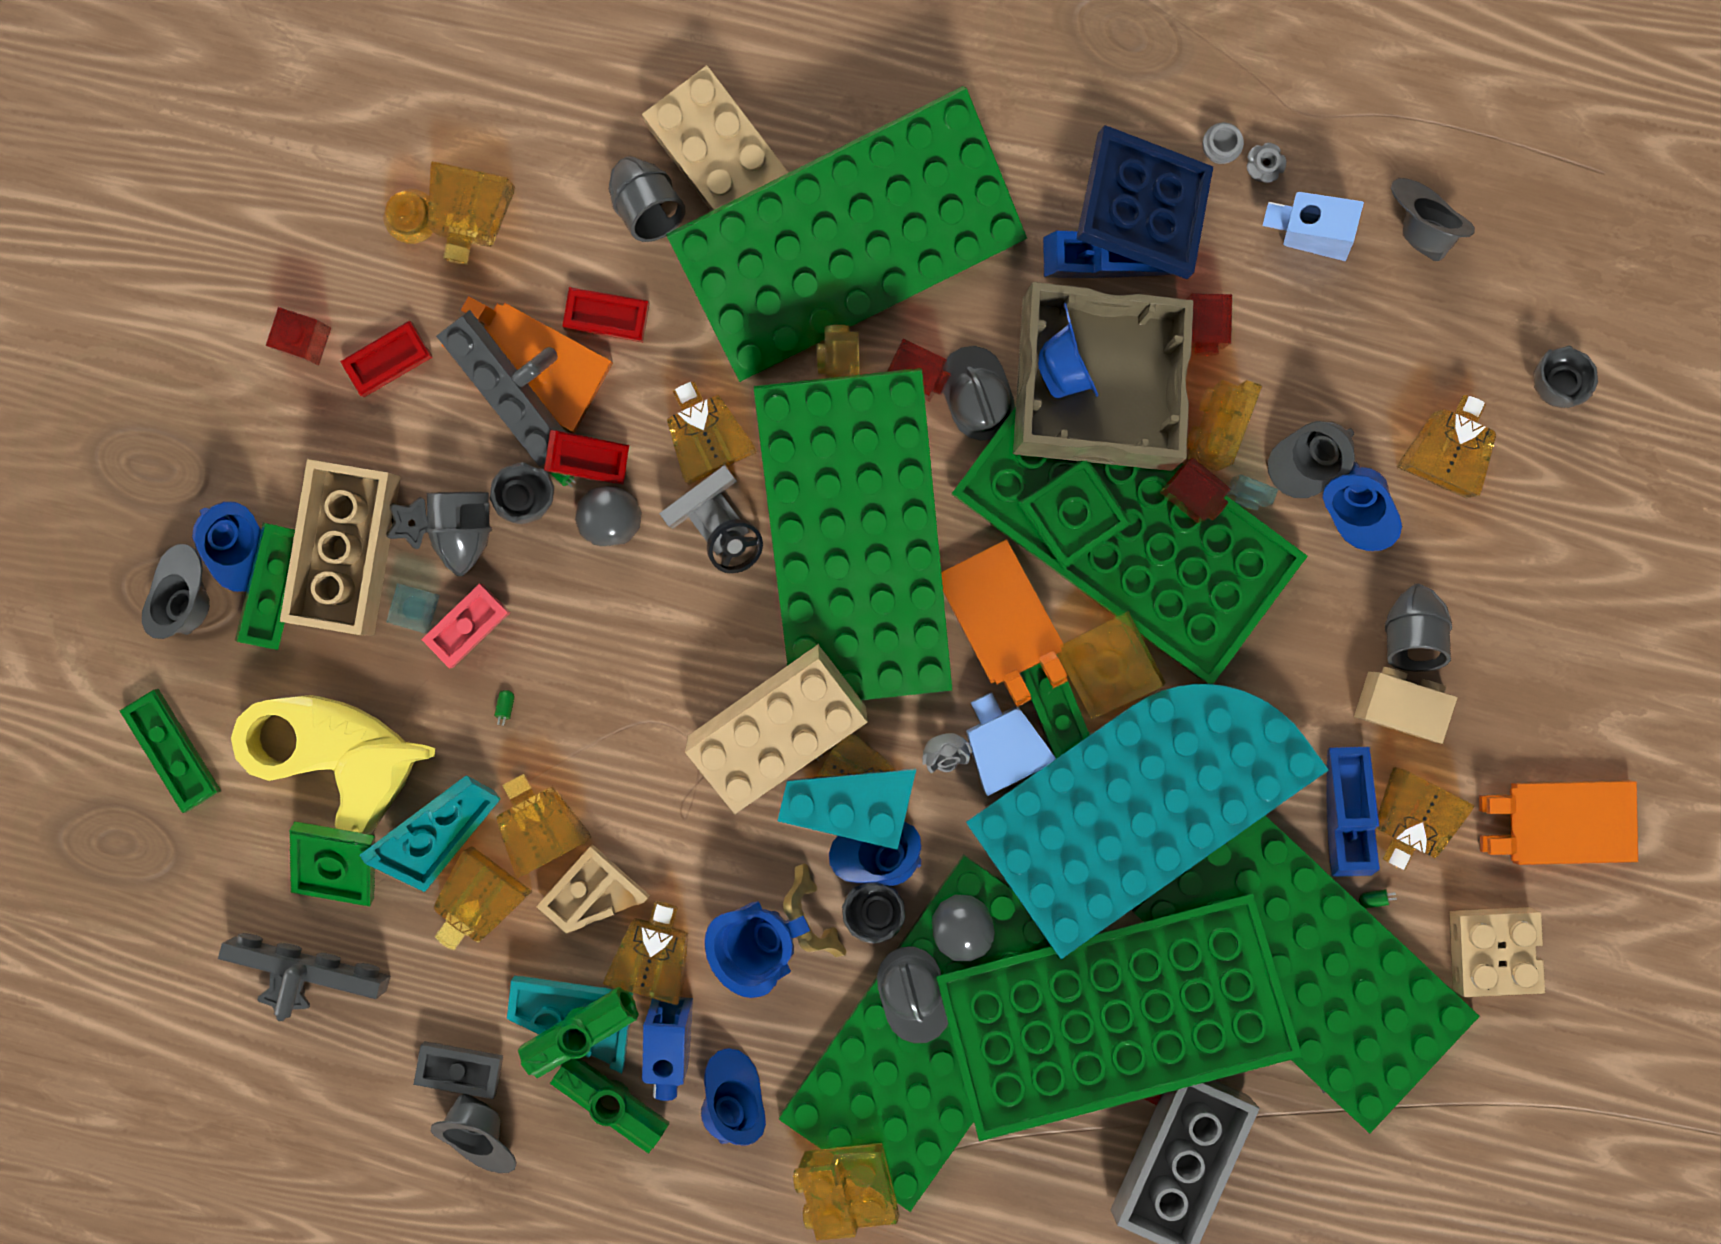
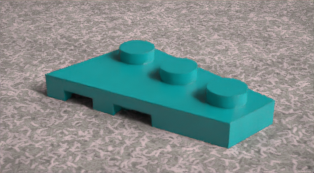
M917 769L787 780L777 821L898 850Z
M466 775L361 853L360 857L366 865L425 892L501 798L493 789Z
M514 975L510 985L507 1020L540 1034L564 1020L572 1009L586 1007L614 989ZM628 991V992L631 994V996L633 997L634 992ZM630 1024L592 1046L585 1057L589 1058L590 1055L610 1064L609 1068L622 1074L625 1067ZM572 1029L576 1035L585 1037L584 1033L580 1030Z

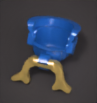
M804 863L795 867L793 886L784 898L783 909L788 920L785 921L777 911L762 909L759 901L751 902L735 911L721 914L709 924L705 934V952L708 963L718 980L735 994L747 998L764 996L776 986L777 980L789 974L791 970L788 966V961L794 954L793 938L797 937L799 946L806 952L823 950L831 953L836 958L846 955L847 951L838 940L835 927L824 930L821 938H818L812 932L803 913L801 903L803 895L817 891L816 884L810 880L807 864Z

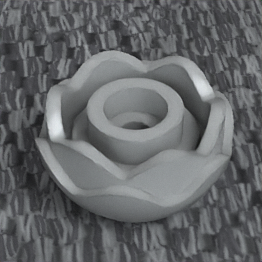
M955 733L938 735L927 742L923 750L922 763L923 765L926 764L930 773H933L936 769L942 772H951L958 764L969 763L972 749L964 738Z

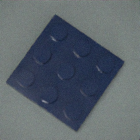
M1104 125L1098 132L1076 239L1188 279L1195 272L1214 166Z

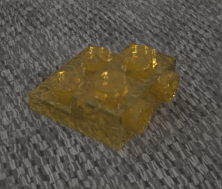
M846 325L825 327V344H817L818 374H826V378L859 375L858 332H850V327Z
M1221 380L1214 385L1213 389L1209 387L1206 389L1199 406V410L1204 412L1199 427L1195 425L1192 427L1187 438V449L1190 450L1187 461L1214 471H1219L1234 464L1262 385L1248 380L1239 385Z
M882 1143L804 1152L798 1168L794 1170L793 1182L796 1192L804 1193L807 1204H804L803 1222L806 1229L814 1230L816 1241L851 1238L856 1236L858 1228L898 1223L900 1213Z

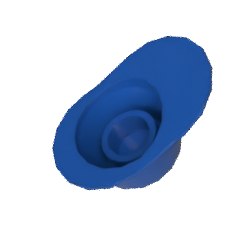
M1064 303L1068 325L1044 343L1038 360L1040 374L1051 396L1054 398H1062L1091 389L1094 395L1098 397L1095 385L1079 354L1067 305Z
M1354 462L1352 471L1349 474L1332 479L1325 486L1322 497L1325 507L1329 511L1338 532L1346 542L1358 549L1382 551L1391 547L1400 538L1403 527L1401 517L1390 495L1387 480L1380 472L1371 468L1360 467L1357 462Z
M222 502L210 508L199 510L201 515L193 526L192 538L200 557L213 578L222 587L234 592H246L261 532L253 514L246 506L237 502Z
M904 822L898 850L837 836L832 842L829 851V863L836 876L847 882H878L883 885L895 886L904 883L913 875L916 868L921 867V858L919 856L922 847L921 838L915 827L907 822Z
M727 1048L717 1051L709 1059L705 1068L704 1085L706 1097L701 1107V1120L705 1129L713 1137L717 1138L720 1144L732 1143L741 1146L753 1144L763 1135L766 1126L760 1080L756 1067L750 1058L739 1050Z

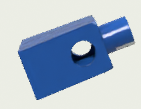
M653 996L643 1025L642 1081L646 1084H653V1097L657 1100L669 1101L675 1099L678 1086L684 1084L690 1058L693 998Z

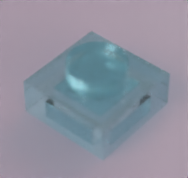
M1240 474L1232 477L1227 493L1237 496L1235 500L1237 504L1252 510H1258L1259 506L1272 505L1279 489Z
M397 583L386 622L421 633H428L440 595Z

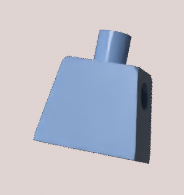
M1296 192L1293 207L1268 202L1263 226L1286 231L1283 245L1346 261L1354 243L1364 202ZM1302 221H1309L1312 224H1305Z
M992 692L971 702L980 724L966 730V734L982 788L987 796L1043 769L1056 760L1019 707L1015 706L1002 712Z

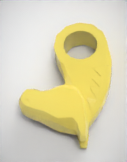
M314 695L284 697L254 703L237 718L231 736L235 759L250 775L268 781L315 770L332 769L340 793V806L336 813L335 828L369 835L376 829L388 808L405 786L414 762L435 757L434 747L405 742L383 722L363 710L344 702ZM272 715L286 719L294 728L297 737L296 749L285 762L276 761L269 757L263 750L260 741L261 729L265 721Z

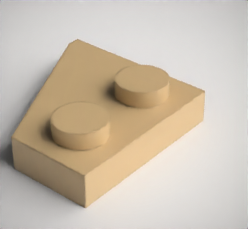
M591 845L536 907L567 934L597 920L600 921L619 911L642 904L650 895L594 845Z

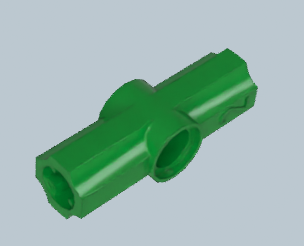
M619 986L586 1007L572 1009L564 1020L519 1047L518 1053L522 1067L528 1075H533L538 1079L570 1059L584 1057L592 1046L637 1020L639 1013L635 1000L628 990L625 991ZM572 1029L580 1030L584 1033L585 1037L576 1035Z
M581 1058L570 1059L563 1063L549 1083L589 1111L591 1118L597 1124L610 1126L648 1154L669 1126L670 1122L631 1095L624 1083L618 1080H610ZM604 1095L615 1097L619 1102L620 1108L616 1110L604 1108L600 1097Z

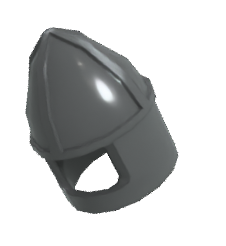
M632 156L621 159L612 169L608 190L613 209L622 218L636 240L641 242L659 240L666 237L667 233L675 230L681 224L686 214L685 205L672 188V180L665 171L660 170L655 164ZM665 201L677 203V209L672 217H667L661 207Z
M488 492L427 493L428 527L426 532L429 535L434 551L444 565L456 576H464L475 565L487 546L489 534L492 531L489 520Z
M1419 583L1414 584L1400 595L1389 611L1387 621L1385 622V632L1387 633L1388 663L1393 667L1404 671L1425 672L1440 669L1451 661L1450 631L1452 630V619L1448 607L1434 590ZM1414 648L1433 649L1441 652L1436 659L1427 661H1414L1408 657V649Z

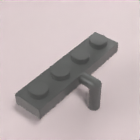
M469 310L436 337L540 467L546 461L550 430L565 431L528 383L557 360V352L553 348L547 347L517 370L471 310Z
M240 933L238 937L235 936L223 942L218 959L282 975L283 980L274 1015L281 1018L291 1017L300 980L377 999L387 991L390 975L379 973L380 968L372 964L357 963L355 966L340 963L341 958L336 955L318 953L316 956L301 953L302 948L297 945L278 943L277 946L262 943V937L248 933Z

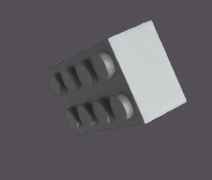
M1215 1080L1163 1093L1111 1207V1212L1117 1226L1158 1244H1200L1260 1109L1252 1098Z

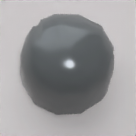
M1565 346L1555 350L1549 349L1540 359L1533 373L1534 388L1540 398L1549 405L1559 408H1570L1583 404L1592 397L1598 384L1596 365L1587 354L1573 349L1572 346Z
M520 462L505 467L498 472L491 482L489 499L496 513L506 521L515 524H527L541 519L551 507L554 485L548 472L544 471V468L539 469L525 462Z
M600 486L589 490L578 502L575 521L580 535L586 541L597 546H614L625 544L633 538L640 528L642 512L637 499L625 489L615 486Z
M878 882L864 883L850 890L842 905L844 924L851 935L862 942L881 943L893 938L899 933L905 920L904 901L895 888Z
M953 895L942 901L932 916L931 923L936 945L939 947L940 952L953 961L971 962L984 956L991 948L995 934L992 917L987 906L973 896Z

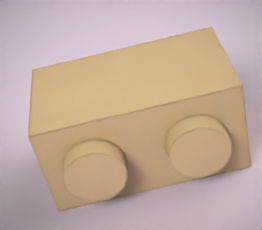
M1383 667L1382 673L1368 671L1354 715L1355 718L1430 742L1443 744L1458 697L1445 694L1446 686L1433 681L1422 679L1420 685L1406 681L1408 674L1399 670Z

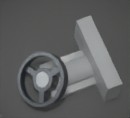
M724 465L659 514L672 529L687 518H690L707 541V554L712 564L718 570L731 574L743 572L757 562L762 553L763 539L752 523L741 520L721 494L737 482ZM747 528L751 529L755 533L756 538L744 537L747 533H749V530ZM756 545L754 553L747 561L736 566H728L732 557H738L743 554L746 547ZM713 551L717 556L723 552L721 564L714 559Z

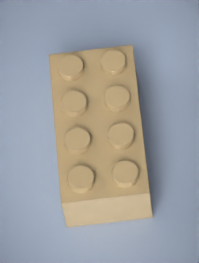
M707 65L642 114L649 131L710 211L789 173Z
M307 459L280 622L356 635L375 634L390 539L386 535L392 526L393 516L390 511V505L397 503L400 476L387 472Z
M818 644L688 735L685 753L732 812L736 814L868 723L866 706Z

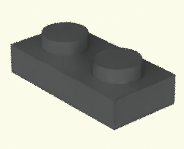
M424 1041L420 1045L413 1085L494 1099L497 1094L503 1055Z

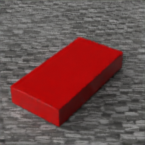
M569 287L562 327L568 330L643 343L650 303L641 299Z
M408 321L340 362L359 395L366 397L433 357L414 324Z
M550 430L544 471L624 485L629 445Z

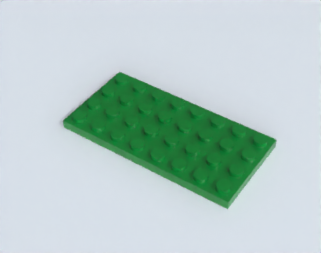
M964 86L666 234L739 382L1028 239L969 92Z
M907 369L754 386L787 666L819 644L861 700L952 691L922 369Z
M1015 407L951 495L1206 684H1214L1308 556L1183 463L1172 471L1091 463L1132 524L1063 570L1018 505V502L1078 461L1013 454Z
M1265 815L1137 905L1132 912L1143 922L1254 894L1303 1056L1291 1061L1370 1134L1480 1016Z
M963 854L897 949L900 947H916L925 950L935 959L941 974L944 975L1051 947V945L1011 887ZM953 895H971L983 902L989 909L993 920L995 934L991 948L984 956L971 962L953 961L940 952L933 937L932 916L939 904ZM876 977L779 1114V1120L911 1212L974 1123L949 1024L939 1037L927 1043H912L901 1039L892 1031L887 1021Z
M1254 894L1097 934L1062 959L1058 957L1052 947H1047L936 977L979 1142L1303 1057Z

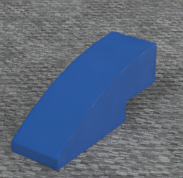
M1056 230L1043 237L1044 277L1122 278L1171 275V273L1077 240L1078 231Z
M1370 747L1329 748L1327 750V768L1329 771H1327L1326 801L1331 877L1372 876L1380 870L1375 833V829L1379 827Z

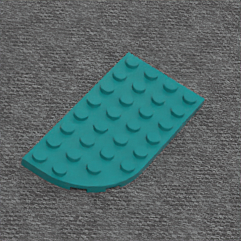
M1191 684L1177 686L1148 696L1131 706L965 823L1058 957L1062 959L1322 776L1329 769L1296 725L1281 711L1259 697L1239 689L1221 685Z

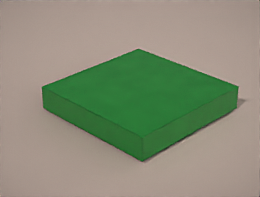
M1078 461L1018 502V505L1063 570L1132 524L1092 464L1087 461Z
M294 821L289 830L291 893L370 907L375 892V868L366 865L361 859L360 854L375 844V836Z

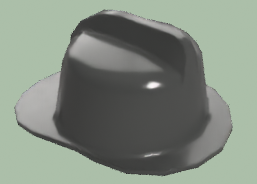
M1398 178L1392 182L1391 190L1394 197L1406 209L1403 222V236L1417 251L1433 261L1442 260L1460 237H1470L1475 233L1473 224L1452 209L1429 187L1408 178Z
M977 346L961 347L949 355L943 364L940 378L942 390L952 418L958 429L969 438L980 441L990 440L1015 408L1014 397L1004 369L998 358L985 348Z
M1315 421L1306 424L1280 441L1272 449L1268 459V474L1273 484L1282 493L1293 498H1309L1324 491L1325 486L1332 479L1349 474L1355 462L1354 442L1352 440L1354 431L1352 428L1345 430L1334 422Z
M177 544L169 548L161 557L156 568L150 592L142 610L143 628L152 638L165 639L176 633L189 635L207 617L210 608V598L201 581L203 572L201 558L197 551L187 544Z
M900 947L890 952L880 964L877 982L885 1015L892 1031L903 1040L912 1043H927L940 1036L947 1028L948 1020L936 978L942 975L941 971L930 954L916 947Z
M462 1094L450 1108L444 1121L431 1125L430 1131L436 1138L449 1144L476 1166L496 1173H509L515 1170L517 1161L514 1155L499 1141L500 1116L486 1103L470 1095Z

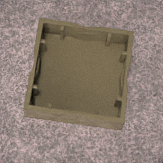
M1032 282L1022 299L1013 454L1168 471L1174 470L1186 460L1189 410L1186 373L1191 357L1193 300L1143 294L1111 295L1090 288ZM1064 303L1067 305L1079 354L1095 385L1098 397L1094 395L1091 389L1062 398H1054L1051 396L1040 374L1038 360L1044 343L1068 325Z

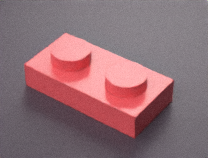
M479 583L421 640L451 669L511 612L484 584Z

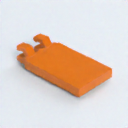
M468 296L461 311L467 313L471 310L478 321L485 325V330L517 370L547 347H551L557 352V360L530 381L528 385L562 427L575 433L613 362L506 303L503 306L497 303L493 310Z
M1007 539L941 572L943 594L991 684L995 682L998 685L1004 682L1016 707L1031 700V694L1019 673L1040 663L1053 688L1068 681V676L1056 655L1062 652L1063 642Z
M1636 781L1511 783L1510 795H1479L1480 812H1487V814H1510L1511 835H1480V852H1488L1489 855H1511V861L1518 865L1638 862Z

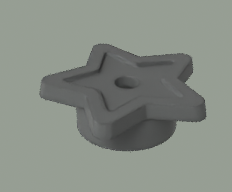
M419 497L412 504L405 506L392 503L390 505V511L393 516L392 526L386 534L389 539L405 538L413 549H419L423 535L427 533L426 528L428 527L425 500ZM411 519L415 521L412 527L408 525V521Z
M270 972V988L260 994L257 999L258 1002L272 1006L274 1011L283 980L282 975ZM300 980L293 1009H307L310 1007L309 1001L304 996L305 989L303 985L305 981ZM276 1016L278 1021H284L286 1019Z

